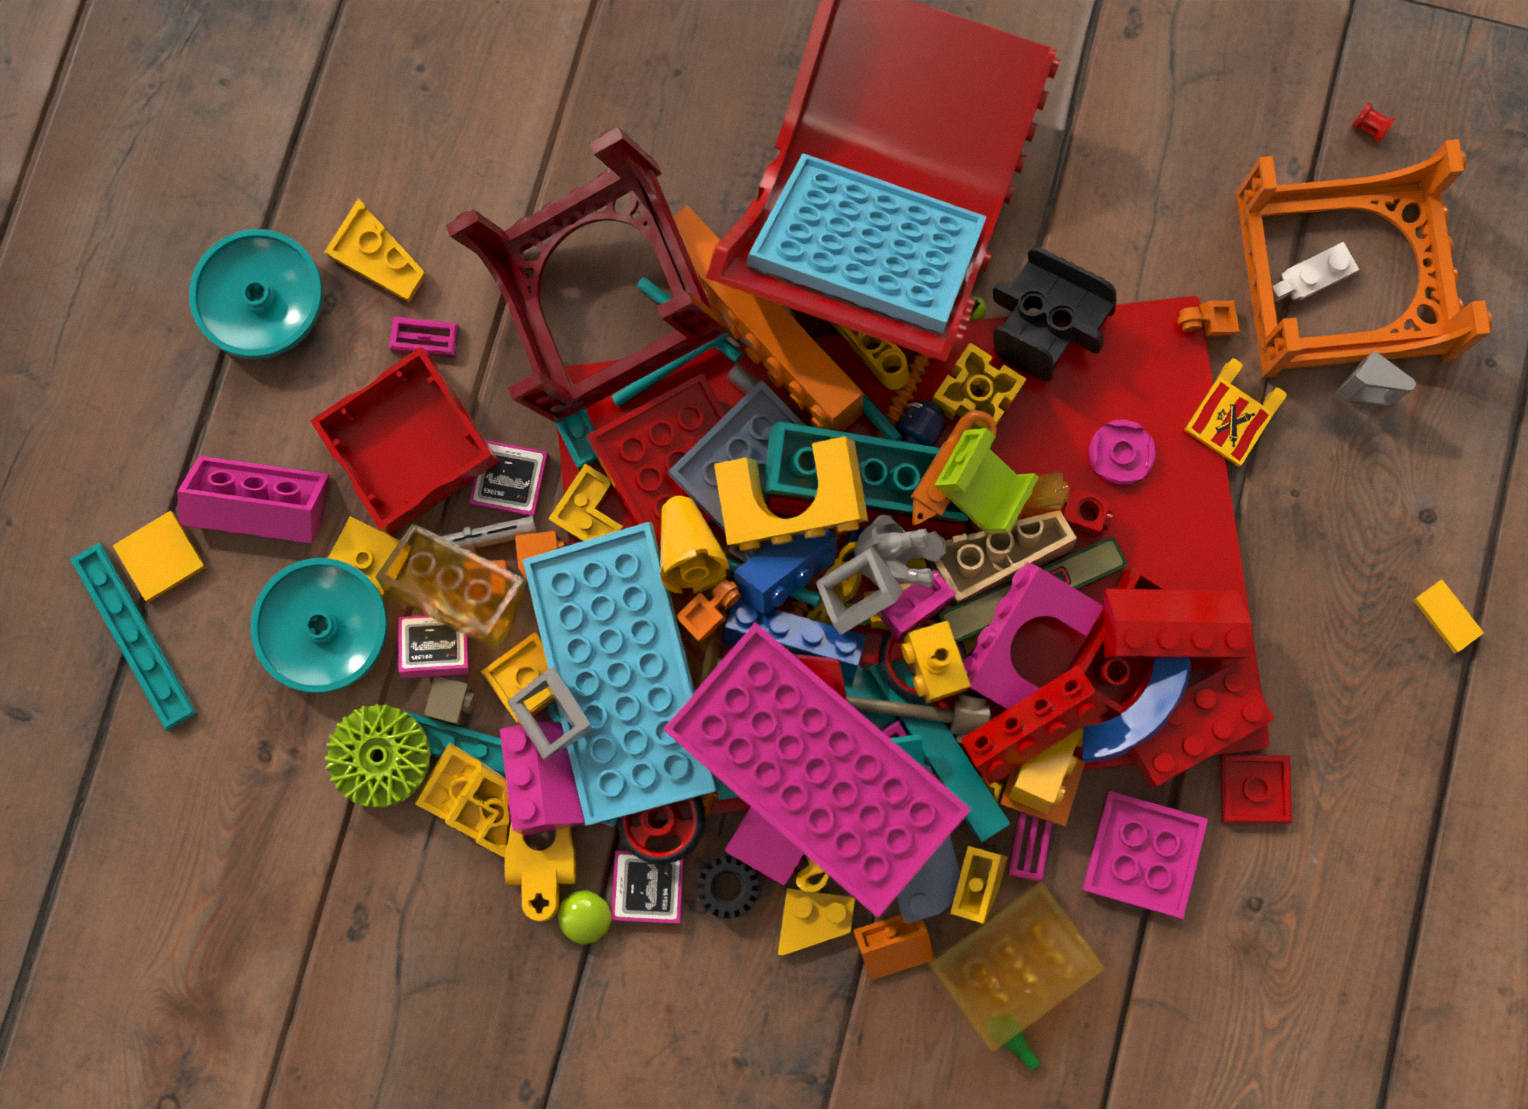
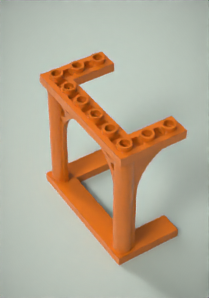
M1459 139L1446 140L1428 160L1394 172L1361 178L1277 185L1273 156L1259 157L1236 191L1262 378L1275 377L1282 369L1362 362L1374 350L1387 360L1442 355V361L1456 360L1490 334L1492 315L1490 311H1487L1485 300L1472 301L1466 307H1463V302L1458 298L1456 288L1459 280L1456 267H1453L1451 255L1454 245L1452 237L1448 236L1446 224L1449 214L1447 206L1443 205L1442 193L1464 172L1466 167V155L1460 148ZM1394 201H1399L1394 211H1389L1386 208L1385 204L1393 205ZM1408 205H1416L1419 209V218L1413 223L1404 222L1402 219V211ZM1357 209L1377 214L1394 224L1409 241L1418 265L1417 289L1410 306L1401 317L1391 324L1373 331L1299 338L1297 318L1282 319L1277 325L1262 217ZM1420 226L1422 228L1421 236H1423V239H1419L1416 236L1415 229L1419 228ZM1423 260H1427L1428 267L1424 266ZM1425 289H1431L1430 295L1433 300L1426 298ZM1425 306L1435 313L1436 323L1428 324L1422 321L1417 315V308ZM1405 321H1411L1414 327L1405 330Z

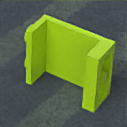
M987 428L965 430L934 486L986 533H1009L1016 525L1018 515L1025 502L1031 497L1032 489L1039 477L1035 473L1016 474L989 449L996 436Z

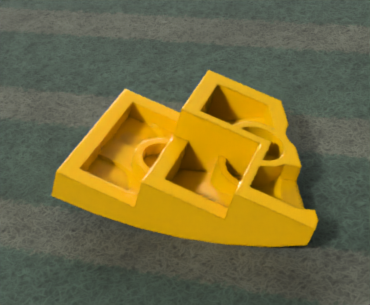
M449 743L416 797L415 805L444 819L447 825L474 838L477 844L505 857L510 814L506 778L472 755Z

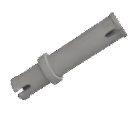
M533 515L472 530L470 527H465L463 532L434 537L438 557L442 558L443 556L468 551L469 554L475 553L478 548L514 541L515 535L537 533Z

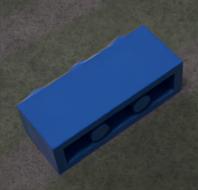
M825 529L826 535L805 539V535L800 534L792 536L793 542L772 545L771 542L734 571L735 584L739 587L738 592L741 594V598L764 615L774 607H779L798 588L806 586L812 577L822 569H826L833 564L837 558L836 535Z

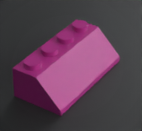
M199 456L177 491L180 525L193 526L198 529L207 528L227 531L233 534L256 535L262 538L292 540L296 543H312L322 522L329 474Z

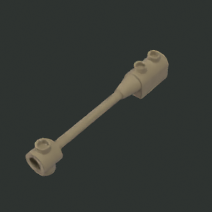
M718 658L717 666L722 662L723 659ZM972 692L960 693L959 700H954L952 709L847 696L849 704L857 711L950 723V733L957 734L956 741L962 744L961 738L988 722L990 717V705L986 704L987 697Z

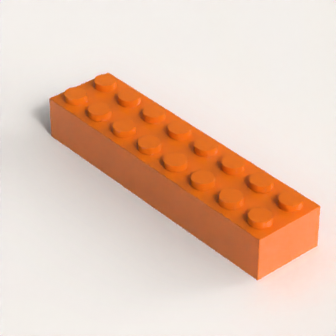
M688 205L675 214L673 217L712 309L725 320L729 329L728 335L734 341L740 339L747 347L745 351L750 359L757 365L761 362L768 370L767 376L778 388L783 386L790 393L788 397L791 403L799 411L804 409L812 417L810 421L815 428L845 431L863 415L864 393L781 304L706 279L715 245L720 239Z

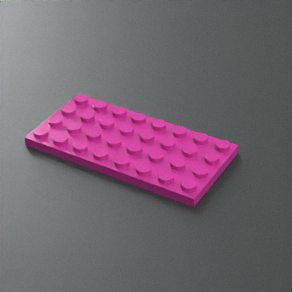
M756 622L663 729L876 917L883 913L971 810V808Z

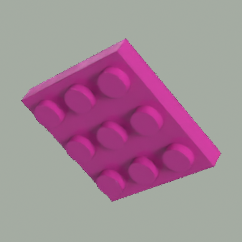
M1107 791L1081 890L1183 919L1208 819L1113 791Z

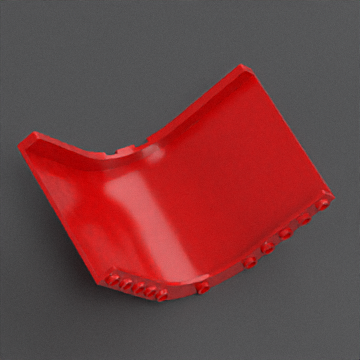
M820 0L786 115L775 144V148L780 150L777 160L773 159L772 164H768L759 185L757 200H752L745 214L715 245L706 279L946 362L950 351L958 352L976 300L970 297L979 270L986 272L992 253L986 250L1003 202L1010 204L1016 185L1010 184L1013 173H1021L1027 156L1021 153L1024 142H1032L1038 123L1032 122L1036 109L1043 111L1049 91L1043 90L1047 77L1054 79L1061 60L1055 58L1057 49L913 0ZM803 153L986 216L963 278L966 285L962 293L955 299L943 333L926 330L920 325L903 319L892 318L883 312L868 307H860L854 302L837 296L826 295L820 290L795 284L788 279L771 273H763L757 268L746 265L748 255Z

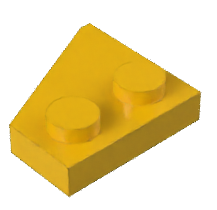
M787 888L778 955H786L850 933L855 898L817 892L808 893L802 890Z

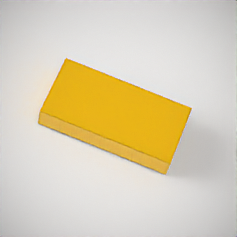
M1442 579L1413 599V602L1454 654L1484 634Z

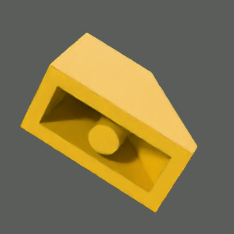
M968 846L950 914L985 924L999 892L1008 856Z

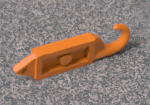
M973 410L960 418L910 497L913 500V525H917L935 515L937 517L941 516L951 501L934 485L963 432L969 430L973 423L980 421L986 424L995 436L997 435L995 421L988 413ZM918 514L921 515V519H920V520L917 518V515H918Z

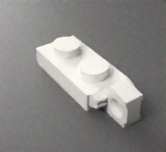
M1342 242L1280 274L1279 277L1282 281L1272 286L1274 303L1289 295L1293 301L1297 299L1301 301L1357 273L1359 268L1345 243Z

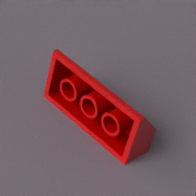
M1104 589L1105 658L1155 659L1188 657L1189 659L1252 657L1251 621L1238 591Z

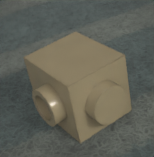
M450 675L444 678L435 676L424 715L431 719L462 726L465 712H471L475 700V694L471 693L472 687L464 683L466 677L460 675Z

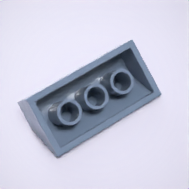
M930 764L925 765V769L933 776ZM950 835L896 896L899 911L906 924L940 914L954 901L960 878V870Z

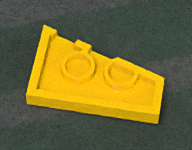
M359 198L324 251L327 257L409 303L426 278V274L420 266L397 243Z

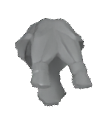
M880 515L871 525L866 527L859 535L857 546L854 549L855 556H858L873 547L899 584L909 583L924 587L933 586L934 576L931 569H909L906 565L911 559L923 558L934 562L939 561L947 552L944 538L935 531L927 533L926 529H919L914 532H906L890 515ZM870 565L859 571L879 587Z

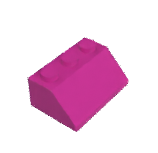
M537 722L550 744L564 735L561 722ZM522 725L500 729L512 831L528 836L584 825L585 820L567 747L550 758L543 760Z

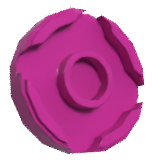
M1126 419L1113 420L1102 426L1092 437L1088 449L1089 463L1095 474L1105 482L1116 486L1132 485L1142 480L1152 469L1156 457L1155 442L1151 435L1149 436L1144 430L1145 428L1139 423Z

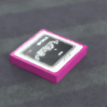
M486 440L500 463L474 479L469 504L524 516L533 515L535 517L547 465L548 452Z
M466 613L398 617L400 679L469 674Z
M615 851L611 920L680 923L684 858L669 864H653L639 859L630 851Z

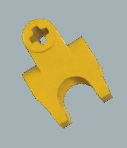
M511 823L509 839L505 849L506 885H522V909L526 916L532 920L544 922L552 919L559 910V884L576 883V849L573 843L571 827L556 830V838L553 844L546 850L537 851L530 848L526 841V836L512 831ZM542 894L543 899L549 901V907H544L542 913L539 914V910L534 908L532 904L533 901L539 900V895Z

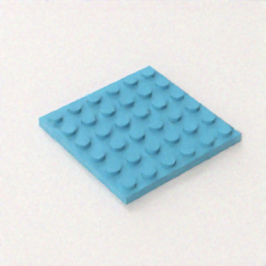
M803 153L748 255L746 265L757 268L763 273H771L788 279L795 284L820 290L826 295L837 296L854 302L860 307H868L883 312L892 318L903 319L920 325L926 330L943 333L986 216Z

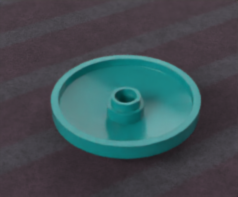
M243 230L219 240L201 257L191 277L189 304L198 328L219 349L240 358L265 359L291 350L301 343L312 331L322 310L323 282L314 260L294 239L272 230Z
M330 558L306 559L280 570L263 587L256 599L251 615V640L255 653L263 667L282 684L307 693L336 692L358 682L377 663L385 647L388 635L387 609L382 595L375 584L357 568L348 563Z

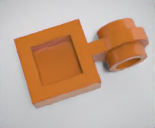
M1206 301L1200 304L1201 312L1198 307L1185 308L1179 311L1180 316L1177 318L1178 326L1182 327L1183 332L1199 330L1202 328V324L1205 336H1233L1240 332L1234 301Z
M727 579L723 580L713 589L712 594L715 597L711 601L702 593H699L676 618L702 643L726 620L718 608L724 606L728 609L733 606L741 597V594L738 592L739 587L735 582H729Z

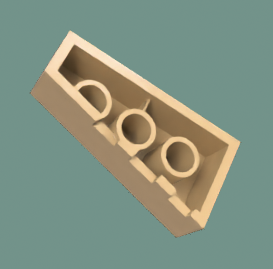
M1057 510L1017 520L1016 525L1009 533H986L981 531L969 535L965 533L953 536L952 539L945 540L947 552L939 561L926 560L931 569H935L956 593L951 603L954 607L1012 581L1015 573L1026 562L1042 567L1074 550L1077 537L1061 511Z

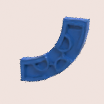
M1189 657L1154 659L1150 681L1143 694L1133 706L1109 721L1084 726L1083 761L1085 763L1099 762L1128 753V750L1154 737L1168 723V718L1184 697L1191 671V660Z

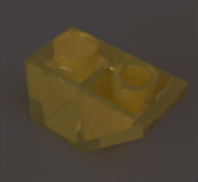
M1062 472L1037 475L1039 478L1032 489V495L1025 502L1018 515V519H1025L1063 508L1064 502L1069 500L1068 482H1063Z

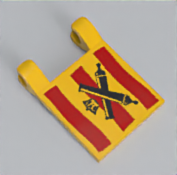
M1232 358L1221 370L1217 380L1184 431L1240 467L1287 394L1277 387L1267 395L1263 405H1261L1231 384L1243 367L1241 362Z

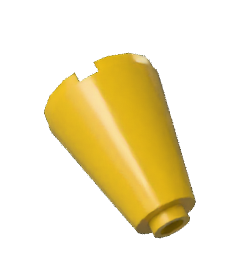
M674 496L662 507L660 578L662 585L671 592L683 594L682 588H693L694 593L712 588L726 577L725 570L726 568L729 569L727 557L694 500L684 496Z

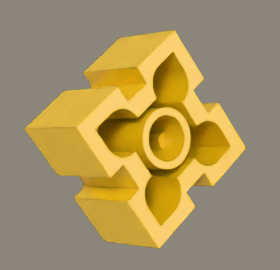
M969 343L953 369L952 375L956 379L948 375L933 396L932 403L940 407L944 411V416L951 420L954 419L956 414L963 417L966 413L973 410L984 411L994 419L997 426L1005 412L999 406L1006 410L1009 408L1023 387L1026 378L1006 365H1003L1000 371L989 365L992 356ZM977 389L983 391L981 397H976L972 393ZM979 421L973 423L969 430L981 428L988 429V427L986 424Z

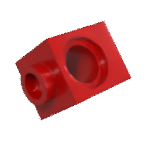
M1072 488L1069 491L1062 509V514L1072 530L1095 538L1102 529L1107 531L1113 516V512L1108 510L1111 500L1076 488ZM1080 508H1091L1095 513V520H1084L1080 515Z

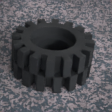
M723 856L709 862L701 871L697 882V893L701 904L709 913L723 919L737 918L747 913L755 904L759 893V882L753 868L733 856ZM723 874H733L741 881V893L733 901L721 900L715 893V882Z

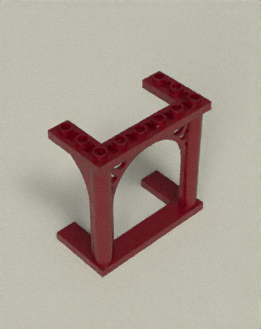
M619 127L603 132L599 138L589 143L593 155L611 170L602 172L597 179L584 186L572 189L570 194L560 200L547 203L542 207V210L529 217L517 220L514 226L505 231L474 209L459 214L454 221L446 225L449 236L476 253L492 275L508 305L534 374L508 387L512 400L555 423L567 419L729 332L725 320L712 309L657 177L662 174L659 164ZM629 193L630 201L627 208L621 213H616V200ZM607 206L602 212H597V210ZM638 210L642 216L634 219L632 215ZM600 221H617L631 225L647 237L655 250L674 298L657 306L661 319L676 330L572 386L541 306L540 287L545 266L557 246L567 236L585 225ZM552 236V238H551L550 241H548V242H546V243H543V242H542V241H544L545 239H547V238H549V237ZM533 246H537L540 249V256L537 260H524L522 252ZM523 268L534 270V274L530 279H528V273L523 272Z

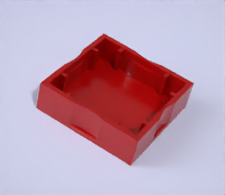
M419 347L383 371L367 387L347 395L310 420L333 458L349 475L354 491L379 530L388 535H392L500 463L431 355L422 347Z

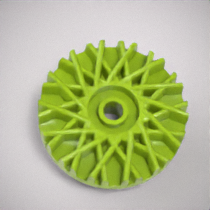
M375 704V706H362L360 710H353L354 713L348 717L344 716L342 718L343 721L336 724L337 729L334 734L329 735L331 740L326 745L328 756H325V761L328 762L326 769L330 772V781L336 785L335 788L345 795V798L363 806L382 808L396 805L406 800L421 786L429 769L430 746L426 733L412 716L389 705ZM376 750L383 751L384 757L380 762L373 760Z

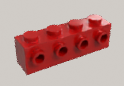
M1077 665L967 734L961 740L976 768L991 785L1024 763L1036 758L1051 746L1063 741L1083 726L1095 721L1099 716L1106 713L1108 709L1080 666Z

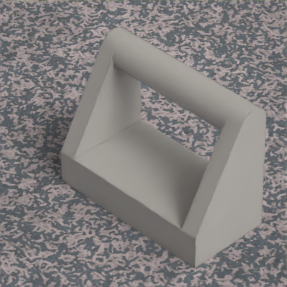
M1374 350L1353 369L1336 393L1346 401L1392 406L1413 390L1416 382Z
M873 547L816 581L832 624L840 635L895 603L903 593V589ZM870 565L880 589L846 609L832 587Z
M554 667L541 674L507 701L543 760L550 758L591 732L590 722ZM545 688L549 690L572 726L571 730L552 744L549 743L524 701Z

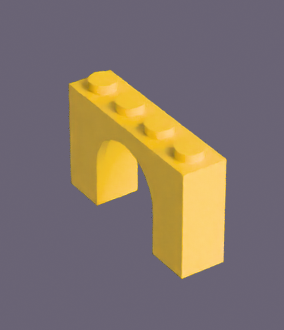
M845 436L812 443L818 475V492L809 509L791 519H782L772 513L767 507L762 494L757 460L745 457L714 464L727 545L737 546L740 548V551L759 549V542L772 540V545H780L793 542L792 536L804 534L805 539L825 536V529L837 527L838 532L859 529L858 523L868 521L854 439Z

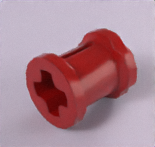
M1368 102L1351 127L1354 129L1361 128L1375 137L1374 141L1379 143L1394 123L1395 118L1392 116L1387 118L1373 109L1372 103Z

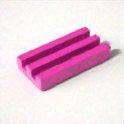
M393 317L389 349L394 352L412 353L419 347H422L430 355L455 358V348L458 342L457 333H459L460 326L458 323ZM399 327L447 331L450 334L449 336L402 332L399 331ZM397 340L448 344V347L397 342Z
M1021 812L1018 813L1007 875L1039 882L1043 881L1053 823L1044 822L1036 872L1031 873L1030 866L1039 818ZM1026 816L1031 817L1023 867L1022 870H1017Z

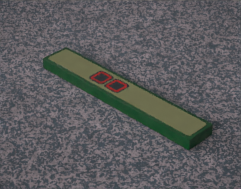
M1111 536L1042 567V569L1077 590L1126 568L1128 564L1114 536ZM1012 581L938 613L935 616L938 623L948 620L956 644L980 634L991 623L995 616V608L998 602L1008 594L1013 585Z

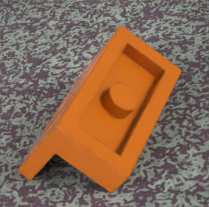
M900 914L853 930L870 981L934 960L928 931L923 919L906 924Z

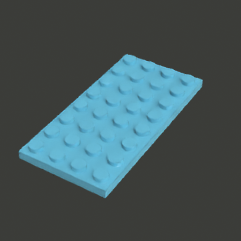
M643 523L522 559L548 669L552 667L556 669L591 724L590 733L567 746L586 826L719 791L716 776L663 730L695 691L670 591L661 582L660 551L653 523ZM557 705L565 734L572 729V726Z

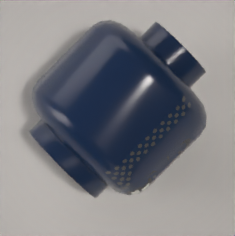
M922 399L921 402L909 404L897 424V430L903 436L901 442L933 447L946 427V421L943 417L944 411L925 399Z

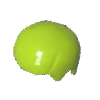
M590 890L571 892L561 901L557 913L560 929L570 940L584 945L598 942L608 933L612 921L610 907L603 898Z

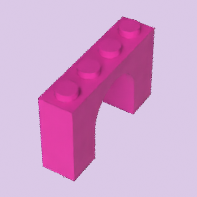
M1026 562L1015 573L1011 589L1006 597H1003L998 602L994 618L989 626L985 627L979 634L978 645L972 655L963 662L971 685L970 688L1006 709H1009L1040 689L1023 679L1012 665L1010 648L1017 630L1032 618L1050 616L1087 636L1104 606L1029 562Z

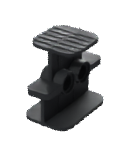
M1032 247L1028 252V262L1011 287L998 282L993 288L994 302L1012 312L1003 327L998 326L993 331V343L996 354L1002 361L1010 364L1012 367L1018 368L1020 371L1026 372L1041 381H1050L1053 377L1054 366L1072 342L1093 353H1099L1103 347L1104 337L1098 330L1107 316H1113L1116 311L1117 293L1114 286L1103 277L1097 276L1095 273L1089 272L1072 262H1068L1054 253H1050L1043 248ZM1032 308L1040 310L1036 313L1027 312V310ZM1058 323L1068 324L1066 327H1057L1055 325Z

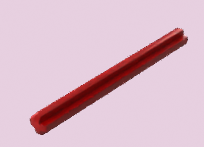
M772 494L768 499L767 507L774 514L797 517L807 511L814 500ZM866 508L868 521L858 523L860 527H868L880 515H890L906 532L926 529L927 533L935 531L939 536L947 540L952 539L953 536L965 534L966 531L963 522L929 518L917 525H913V515Z

